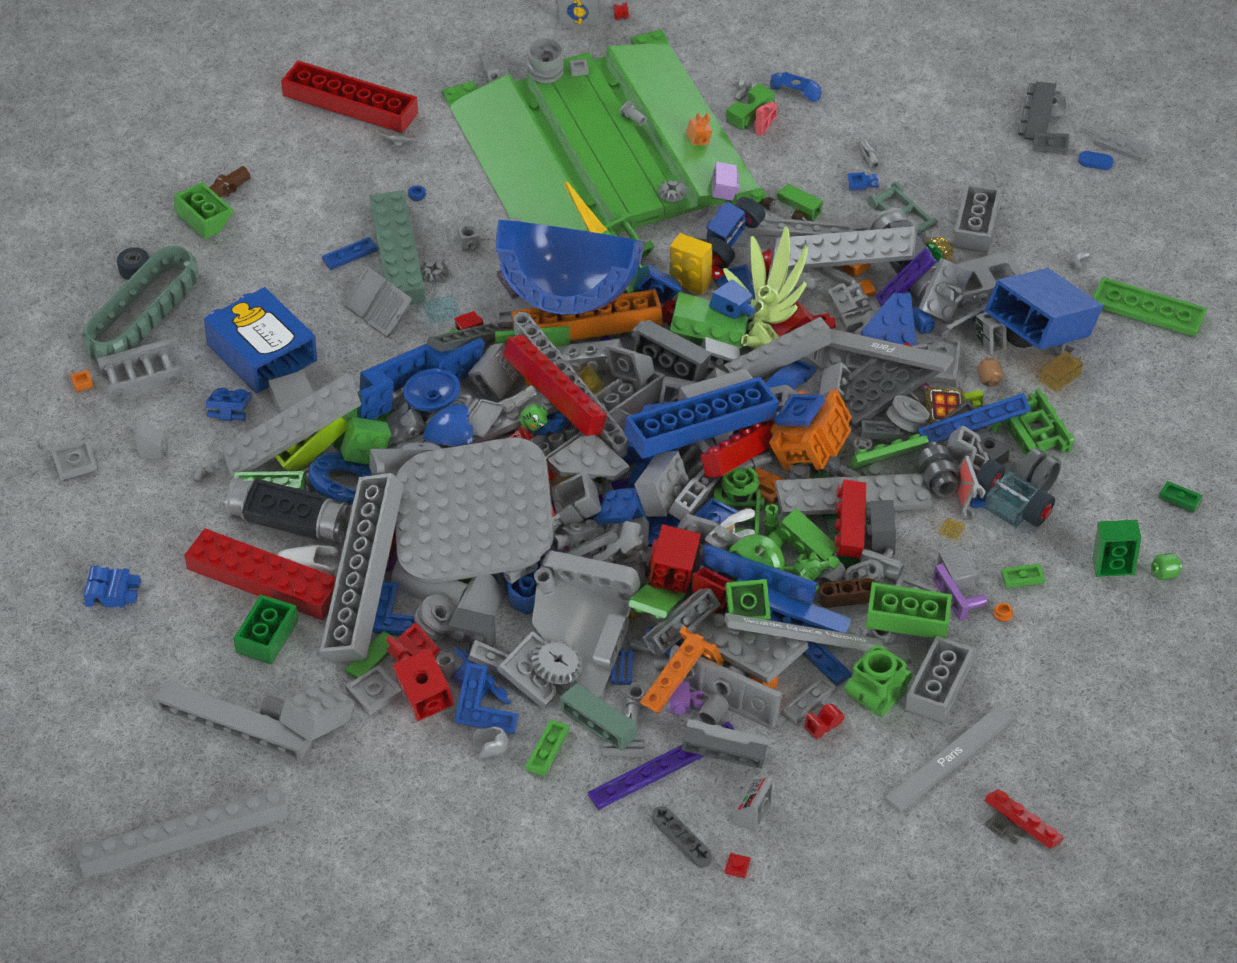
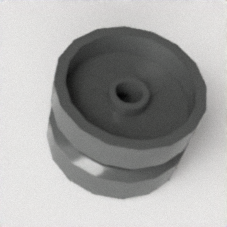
M1033 448L1021 462L1015 477V483L1024 489L1030 488V492L1033 494L1038 490L1048 492L1059 476L1062 462L1054 456L1047 457L1046 452L1039 448Z

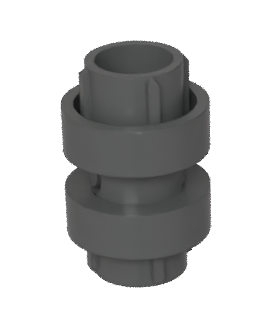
M928 442L921 446L916 463L920 472L924 473L923 478L927 488L931 492H936L939 496H948L955 492L959 484L960 474L953 463L948 448L939 445L937 442Z

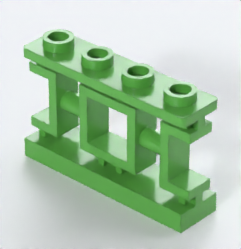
M1036 389L1035 394L1028 393L1030 412L1019 416V419L1016 416L1003 422L1025 456L1033 448H1039L1044 452L1054 447H1058L1061 453L1065 452V449L1068 452L1072 451L1074 444L1073 435L1067 431L1063 420L1059 419L1055 408L1051 407L1047 396L1040 389ZM1037 406L1040 409L1038 411L1032 412V410L1037 409ZM1041 421L1044 428L1032 431L1028 425ZM1054 432L1057 436L1049 438V436L1054 435ZM1039 439L1042 440V441H1040V442H1036V445H1035V443L1033 442V441H1036V440H1039Z

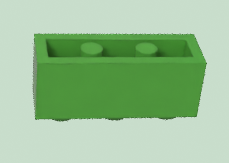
M797 508L776 529L783 539L787 540L797 552L805 554L807 559H810L812 552H816L822 562L829 560L828 556L834 555L837 551V547H834V542Z

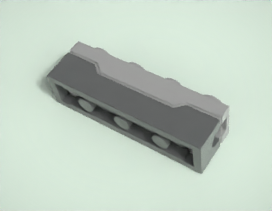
M710 588L699 589L643 636L642 639L653 654H664L682 638L679 631L683 626L687 627L688 631H691L721 604Z
M688 719L681 750L762 769L769 738H765L760 734L752 735L744 733L742 730H731L721 725H710L700 720Z

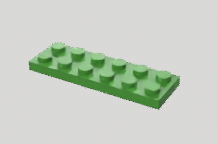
M1102 277L1093 295V299L1104 305L1102 310L1196 337L1207 313L1206 307Z

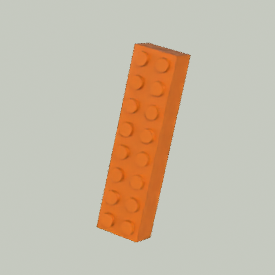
M656 289L621 294L606 306L581 314H556L536 307L511 311L513 330L515 314L525 312L530 315L539 328L569 326L570 340H583L590 337H602L603 335H617L622 332H629L641 321L646 322L647 320L663 326L662 309Z

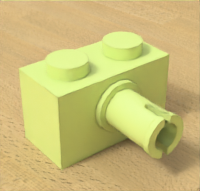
M756 322L751 331L742 336L741 343L743 346H749L752 350H755L779 338V336L770 324Z

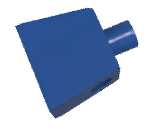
M733 279L713 292L709 304L710 308L733 319H736L743 313L751 318L756 312V308L750 305L753 298L752 294Z

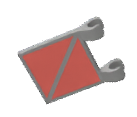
M965 456L958 470L960 478L956 494L962 508L961 518L965 519L969 515L972 520L975 511L969 506V503L977 494L980 495V498H983L985 490L977 481L969 456Z

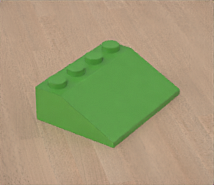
M678 293L669 331L699 347L705 337L740 347L741 352L743 345L741 338L746 332L747 315L743 313L736 319H733L710 308L709 299Z

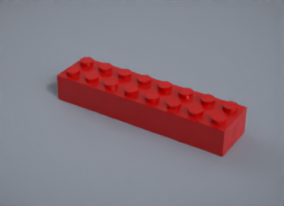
M299 60L296 61L281 80L282 93L285 97L400 133L406 130L418 114L416 96Z
M206 528L203 529L184 555L187 569L256 596L261 594L296 605L297 611L322 621L329 613L337 578L335 576Z

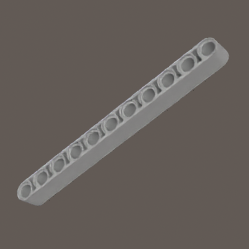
M525 312L515 314V335L527 337L558 369L568 376L594 403L600 406L607 414L602 434L597 436L620 458L626 456L628 453V439L624 431L530 315Z

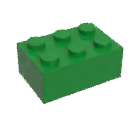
M1138 519L1098 522L1092 557L1096 577L1135 575L1142 538Z
M260 594L233 638L236 653L273 664L299 621L296 605Z

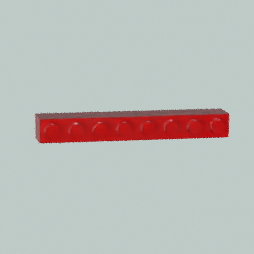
M524 335L508 337L503 357L585 436L602 434L607 414L600 406L594 403L568 376L558 369Z

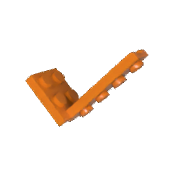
M685 626L679 631L684 642L640 701L642 705L656 714L660 713L700 656L721 666L725 664L715 644L711 645L702 636L688 631Z

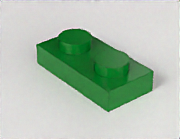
M1169 481L1166 482L1159 493V499L1193 513L1203 498V495Z

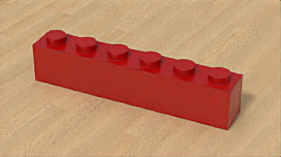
M775 418L740 429L738 434L730 435L729 439L720 441L717 446L708 448L707 452L701 455L705 476H723L770 448L769 442L773 437L770 429L775 423Z

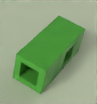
M789 183L777 193L778 206L792 213L799 210L808 215L809 221H814L822 213L823 200Z

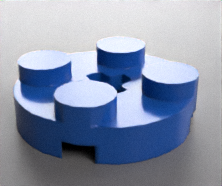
M560 411L547 415V424L534 432L541 436L546 435V432L552 431V434L557 433L567 427L569 424L568 418Z

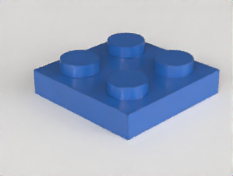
M791 394L774 421L777 426L808 427L825 402L823 395Z

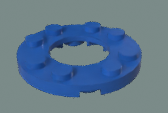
M327 453L316 457V460L310 464L308 472L310 483L319 494H323L341 503L353 504L356 489L353 490L350 487L345 489L339 483H332V479L328 477L329 473L336 470L353 472L360 477L373 476L369 464L344 461L342 453Z

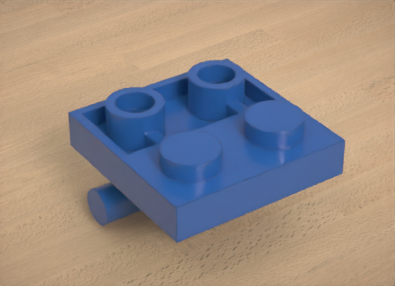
M227 388L215 389L206 400V408L220 409V411L208 410L207 416L210 418H220L222 421H245L246 413L234 412V410L243 411L252 399V392H246L244 389H237L235 391H230Z

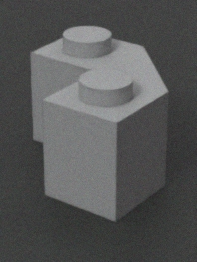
M962 425L950 434L947 448L951 453L961 458L959 468L964 457L969 456L975 475H977V472L989 460V457L982 450L979 443L981 442L979 435Z

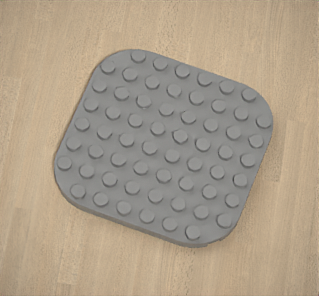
M517 437L504 438L420 453L408 460L396 475L404 484L395 524L397 556L404 572L414 577L417 581L441 583L523 569L538 562L540 556L545 551H548L552 545L554 528L548 465L543 451L529 440Z

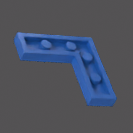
M383 581L372 630L373 633L385 631L392 635H402L415 623L414 616L392 614L398 592V583Z
M467 663L454 722L483 729L499 727L505 733L515 734L519 718L518 713L480 706L488 667Z

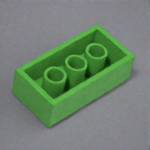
M872 582L865 628L934 639L936 636L946 639L952 594Z

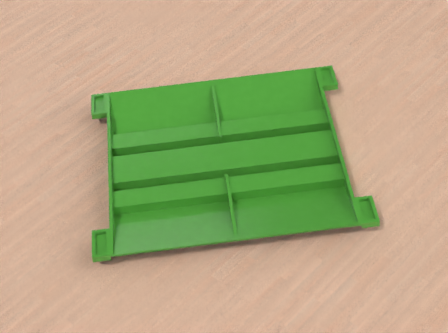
M662 29L631 37L632 45L606 47L607 56L593 59L591 54L587 52L575 57L563 59V75L553 83L546 84L534 81L529 76V73L528 78L514 81L511 74H507L480 88L476 86L474 81L442 89L446 102L510 219L519 218L522 222L588 231L564 185L566 181L569 182L602 224L606 222L611 223L618 216L631 213L633 216L629 225L632 229L727 201L734 205L743 196L749 197L762 205L761 199L766 198L767 195L762 188H759L672 50ZM586 59L589 74L572 76L569 61ZM631 101L636 110L646 116V122L642 126H639L631 118L628 119L620 115V109L624 103ZM697 113H700L702 118L705 117L706 113L710 116L709 125L712 129V135L709 145H692L686 133L689 119L696 118ZM716 162L737 165V173H739L737 184H740V187L733 201L712 197V174ZM671 180L674 182L678 180L679 183H683L684 187H686V195L683 199L676 202L665 201L658 195L659 185H662L663 181L669 182ZM622 227L616 230L615 233L618 234L624 232L625 230Z

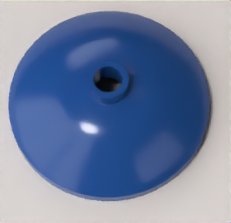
M443 369L420 371L410 377L404 386L406 402L413 408L422 411L441 410L452 404L460 393L458 378L453 373Z

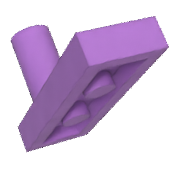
M935 565L932 579L941 593L952 594L951 609L959 621L967 618L969 610L987 605V598L984 594L965 599L944 565Z

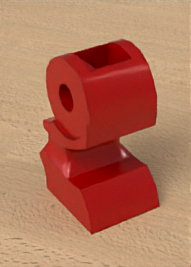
M826 704L821 708L817 717L813 713L807 714L804 728L815 739H818L824 733L830 732L831 728L841 724L845 715L834 704Z

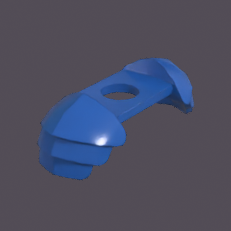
M778 72L771 75V89H779L783 85L803 91V96L813 102L821 98V87L812 79L810 80L788 72ZM793 80H799L801 83L798 85H794L791 82Z

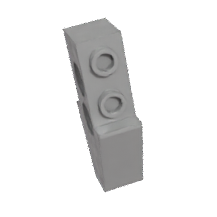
M703 468L694 479H691L675 499L668 513L679 520H682L685 514L694 515L713 493L721 476L706 477Z

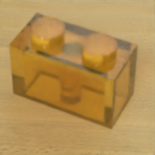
M1065 351L1061 355H1057L1050 363L1042 366L1039 381L1056 393L1081 375L1083 362L1068 351Z

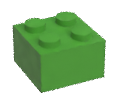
M351 416L340 448L344 461L370 464V449L387 448L391 436L387 422Z
M767 579L726 583L725 591L729 614L771 620Z

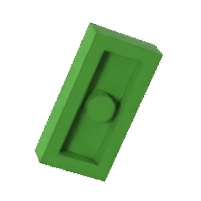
M1040 563L1001 569L1006 589L1043 584L1045 582Z

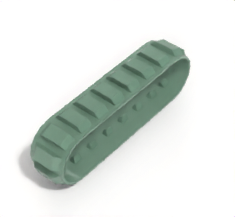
M167 246L155 252L88 321L82 332L85 353L91 359L97 361V358L136 348L193 288L194 284L197 283L199 271L194 255L184 247ZM172 268L184 269L121 336L107 342L96 341L161 273Z

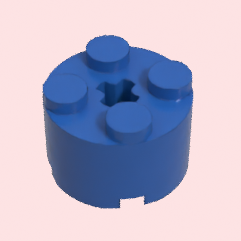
M538 569L526 574L514 583L508 582L507 584L509 604L515 610L527 615L533 613L537 587L534 575Z

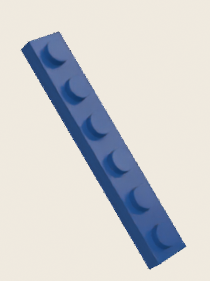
M1022 393L918 428L917 431L920 437L927 436L929 442L940 443L949 440L950 434L962 425L975 431L1028 413L1031 409L1025 394Z
M707 544L703 549L700 565L746 581L767 579V587L769 589L809 603L814 599L817 582Z

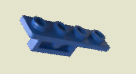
M455 647L453 650L464 663L451 677L462 688L467 663H477L467 659L469 655L468 650L465 648L461 650ZM487 674L481 701L492 691L501 701L509 705L511 701L507 697L508 692L501 686L497 687L495 685L497 681L490 674Z

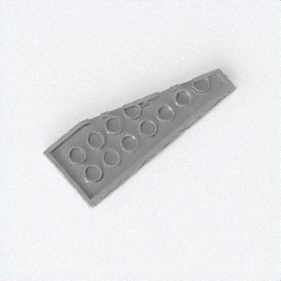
M710 613L690 631L695 635L702 636L711 645L715 644L725 661L767 684L808 649V642L803 640L728 628L724 621L725 615ZM650 614V619L658 624L663 620L654 618L653 614Z

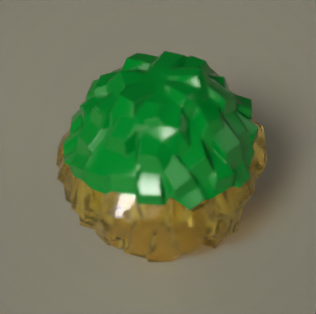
M936 236L931 238L926 244V247L938 263L940 258L947 261L951 259L953 248L946 238Z

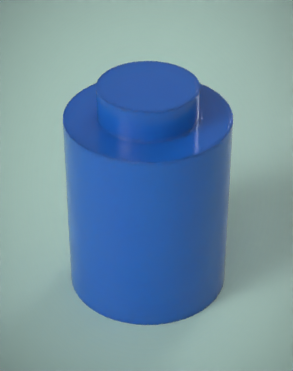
M919 306L912 309L914 326L922 334L930 333L934 329L935 320L927 312L918 309Z

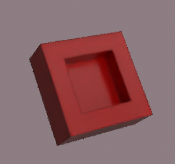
M730 853L725 867V874L746 878L751 857Z

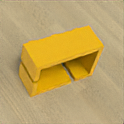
M679 233L670 245V275L678 280L682 289L686 288L692 294L703 295L712 283V244Z

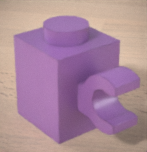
M681 682L669 699L670 713L678 715L690 713V704L697 708H702L704 700L698 699L704 698V691L690 692V683Z

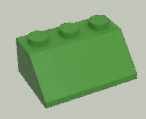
M204 182L174 195V211L204 239L219 233L234 212Z

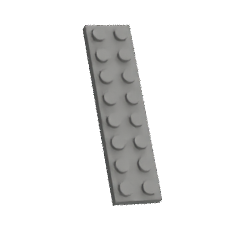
M915 226L790 237L788 270H793L805 245L808 247V253L803 269L913 260L917 229ZM776 238L773 262H774V259H775V256H776V253H777L778 246H779V243H780L781 238Z
M349 373L344 374L223 447L222 450L231 478L234 477L235 472H250L359 407L361 402L352 376Z
M924 473L776 480L775 482L782 516H788L795 508L804 515L836 514V504L839 502V498H836L837 487L841 486L843 479L866 482L865 512L866 509H870V501L893 500L894 511L932 508L933 505L930 491L923 478Z

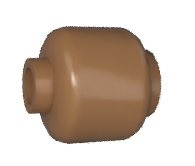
M994 358L983 359L977 367L981 383L989 384L990 387L998 385L1004 377L1000 362Z

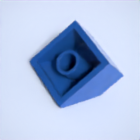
M646 264L639 270L633 287L639 292L656 289L659 302L662 304L668 302L681 291L678 280L649 264Z

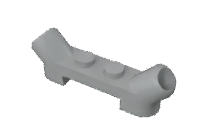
M625 521L622 525L620 539L608 544L605 551L594 555L591 559L612 563L623 554L635 555L644 547V543L640 538L641 525Z

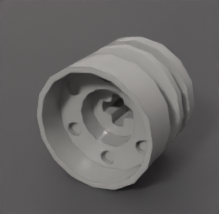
M546 37L532 41L527 51L529 76L534 81L546 84L559 80L564 71L562 44L553 38Z

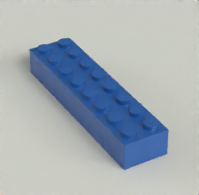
M757 377L628 416L625 421L624 434L639 456L644 459L776 418L779 401L761 377Z

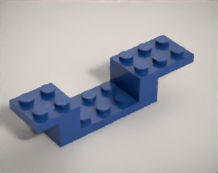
M479 338L452 351L447 350L443 352L424 344L360 372V391H358L361 405L357 407V417L372 420L392 411L393 391L404 387L408 379L420 371L443 369L453 373L458 380L468 377L469 371L484 354L485 342Z
M674 402L644 405L641 412ZM628 441V451L637 463L626 489L607 490L601 504V511L598 512L595 518L598 525L624 523L625 521L631 522V520L644 517L649 521L650 516H645L634 484L655 455L642 459Z

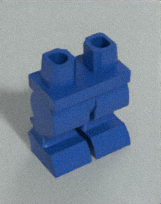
M99 565L90 567L83 595L86 607L93 606L96 598L105 607L119 606L120 608H125L126 603L137 602V590H129V588H140V575L130 574V569L126 568L123 570L118 568L110 570L109 567L102 568Z

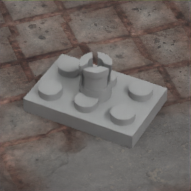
M940 258L918 309L950 323L957 305L963 297V292L972 272Z

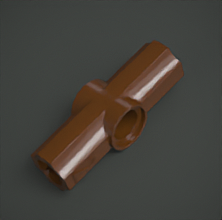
M242 166L227 176L224 174L219 175L215 179L214 184L209 186V188L220 198L224 195L230 196L229 194L236 192L238 186L251 179L247 168Z

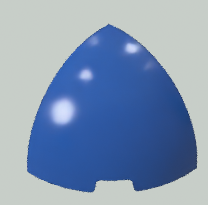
M455 404L440 410L428 423L423 439L456 447L473 444V426L468 422L470 416L468 408L464 404Z

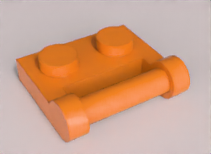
M757 467L755 471L758 474L757 477L760 483L757 490H761V498L768 501L770 505L776 504L778 497L775 482L776 480L785 479Z

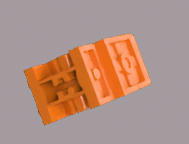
M837 389L830 390L827 397L824 398L825 402L808 427L777 426L776 423L773 424L770 429L773 437L769 444L784 471H790L791 466H794L795 463H813L816 470H823L829 457L837 456L851 431L848 424L852 417ZM806 391L798 392V394H807Z

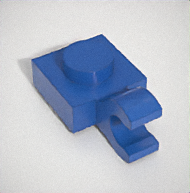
M865 172L848 173L849 191L867 189V185L869 187H879L878 174L865 175Z

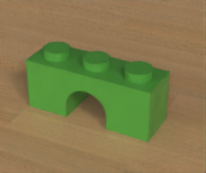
M758 83L748 91V104L736 101L726 110V122L740 130L751 126L756 119L757 108L769 102L775 103V92Z

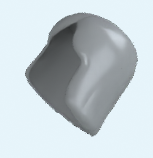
M499 727L476 729L473 734L472 743L474 753L479 759L503 754L508 747V738L505 731Z

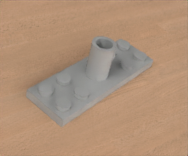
M674 645L671 648L669 661L677 652L679 646ZM700 656L682 681L690 683V692L704 691V699H708L711 694H718L727 700L729 704L728 710L769 729H773L776 725L782 693L747 678L749 673L733 664L725 668Z

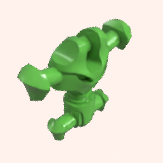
M816 552L811 553L810 559H807L805 554H800L794 566H787L786 562H784V571L813 581L821 574L822 570L831 568L832 571L835 570L839 565V559L829 555V560L822 562Z

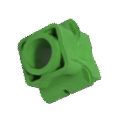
M875 645L855 663L853 676L846 683L844 691L849 694L850 698L882 718L906 694L907 685L910 683L913 673L906 669L905 661L882 646Z

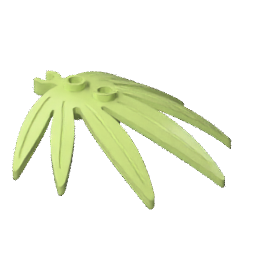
M786 226L783 230L767 285L763 255L757 240L751 236V268L755 300L752 298L750 305L756 308V312L751 318L748 317L749 320H753L747 326L749 332L756 322L774 324L783 322L791 317L798 308L796 304L792 305L801 296L807 285L804 281L787 298L802 273L808 247L804 246L795 267L785 282L790 260V234ZM726 268L723 269L728 281L733 279L748 291L734 274Z

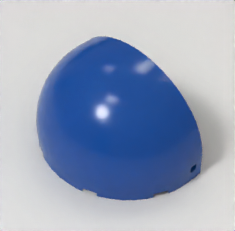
M498 219L496 252L498 253L499 265L505 279L522 299H525L534 307L547 312L581 314L606 306L628 288L641 263L644 241L570 228Z

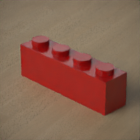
M843 479L841 486H838L836 491V498H839V502H837L835 513L838 514L835 530L838 531V535L835 536L834 547H837V555L860 558L864 549L866 482Z

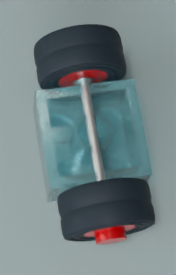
M991 459L977 472V481L985 490L984 496H987L984 508L1016 528L1023 520L1039 527L1050 516L1055 504V497L1040 490L1010 471L1005 474V467Z

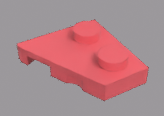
M769 102L757 108L754 124L757 135L762 136L776 118L777 103Z

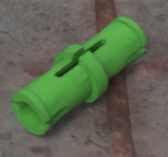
M771 504V510L769 505L765 508L764 525L766 536L773 530H776L779 525L778 507L775 504Z

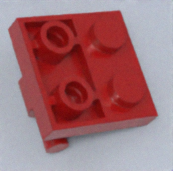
M416 622L397 640L393 636H389L386 639V642L390 645L386 650L396 661L409 658L418 651L430 648L433 656L441 651Z

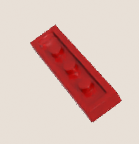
M997 789L987 794L984 800L986 803L1049 849L1062 842L1064 837L1055 828L1048 826L1039 816L1032 814L1022 804L1015 802L1006 792Z

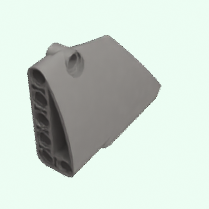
M547 551L540 569L534 575L537 587L532 625L545 642H548L550 639L556 642L559 639L560 643L567 642L568 646H573L575 651H579V656L582 657L583 668L576 682L583 688H587L598 698H601L628 629L629 614L632 607L628 606L629 601L638 592L641 585L638 573L635 569L624 565L556 551Z

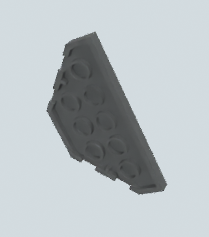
M874 357L849 374V384L845 397V405L852 417L849 424L854 429L861 426L862 420H870L891 406L895 396L908 395L941 372Z

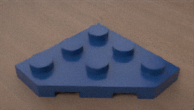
M893 293L860 332L861 336L902 345L907 342L911 346L917 345L911 293Z

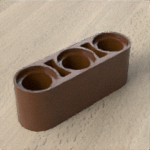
M871 578L823 583L819 589V603L825 608L869 603L872 582H876Z

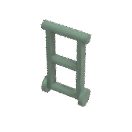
M897 181L891 184L890 189L876 197L873 195L867 197L869 206L873 209L879 208L881 211H885L890 208L882 201L894 194L906 205L901 209L905 215L913 211L925 221V223L916 227L917 234L938 223L936 218H930L903 194L902 186Z

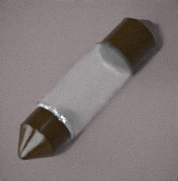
M771 197L761 199L764 208L782 218L809 221L807 214L778 199Z

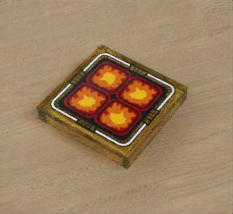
M927 387L925 389L926 409L930 414L927 424L939 422L943 417L963 403L962 390Z

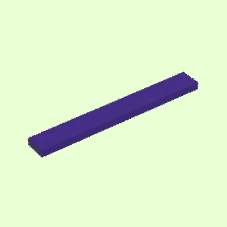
M729 721L721 725L724 728L735 730ZM682 745L589 791L588 797L596 808L600 810L704 756L682 751Z

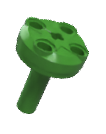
M773 530L767 537L751 534L737 540L728 552L733 554L738 552L742 557L784 571V557L780 548L785 544L786 540L776 530ZM730 575L731 578H732L735 582H737L738 578L735 577V576Z

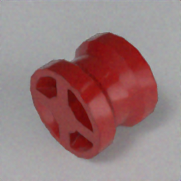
M627 2L622 5L613 4L615 20L620 18L629 19Z

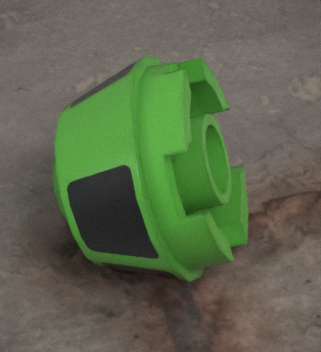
M747 466V469L736 467L726 473L721 480V484L727 498L736 503L750 501L760 485L756 471Z

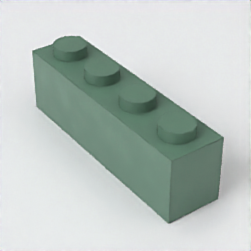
M576 683L560 697L562 712L600 738H604L606 742L613 744V747L620 750L625 749L638 736L637 723L633 719L623 715L617 708L608 705L602 698H598L587 688H583Z

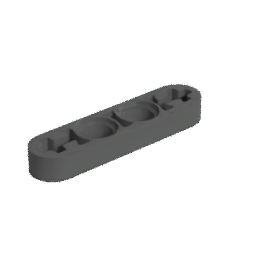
M664 806L656 807L652 812L653 823L694 865L701 868L709 866L712 861V854L709 848L670 809ZM659 814H660L661 816H664V815H665V819L662 818V817L658 818V815H659ZM672 827H678L681 831L673 834L669 830ZM689 840L694 842V845L692 847H685L683 843ZM698 853H699L702 857L706 855V859H703V858L698 859Z

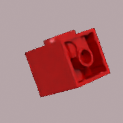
M662 525L659 538L654 539L648 563L651 566L648 585L686 594L701 534Z
M430 648L420 650L415 655L400 659L397 663L393 664L398 684L417 721L454 706L450 687Z

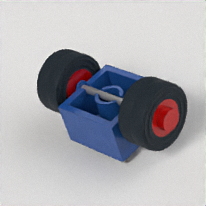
M743 196L734 205L726 202L723 207L720 206L718 208L715 218L711 219L706 226L707 243L712 244V264L721 269L728 268L734 260L735 252L731 247L745 230V226L757 228L766 216L762 206L753 199Z

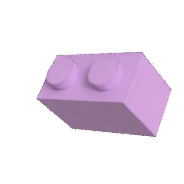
M716 162L712 174V197L733 201L740 187V184H737L739 180L737 165Z

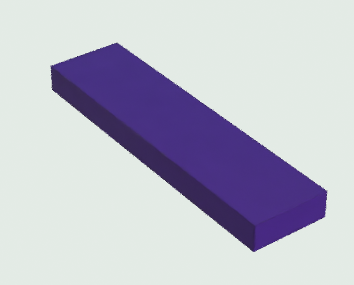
M925 248L875 296L881 307L893 293H905L936 263L929 249Z

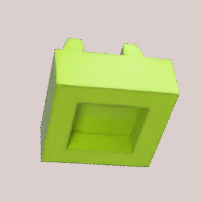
M982 390L963 393L962 403L969 400L976 409L982 407L984 397Z

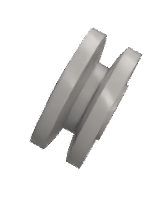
M904 395L895 396L892 402L893 405L887 410V415L893 423L904 430L918 433V428L923 427L924 422H927L930 416L928 410L921 403Z
M433 594L428 596L417 608L414 616L415 622L419 624L430 638H446L449 635L448 625L456 605L449 598L442 595Z

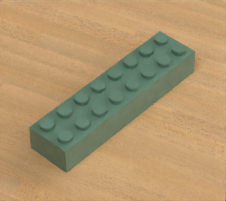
M404 190L369 195L384 278L412 298L409 305L425 303L424 285Z

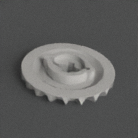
M550 639L548 642L543 641L540 645L537 644L531 655V664L534 671L542 679L550 683H571L582 672L583 663L582 657L579 656V651H575L573 646H568L567 642L560 643L559 639L556 642ZM554 660H561V662H554Z

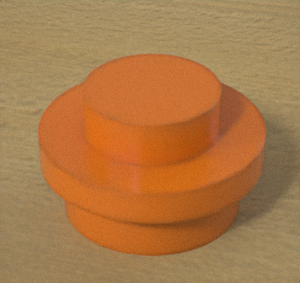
M999 603L994 608L993 615L999 621H1009L1013 617V609L1007 603Z

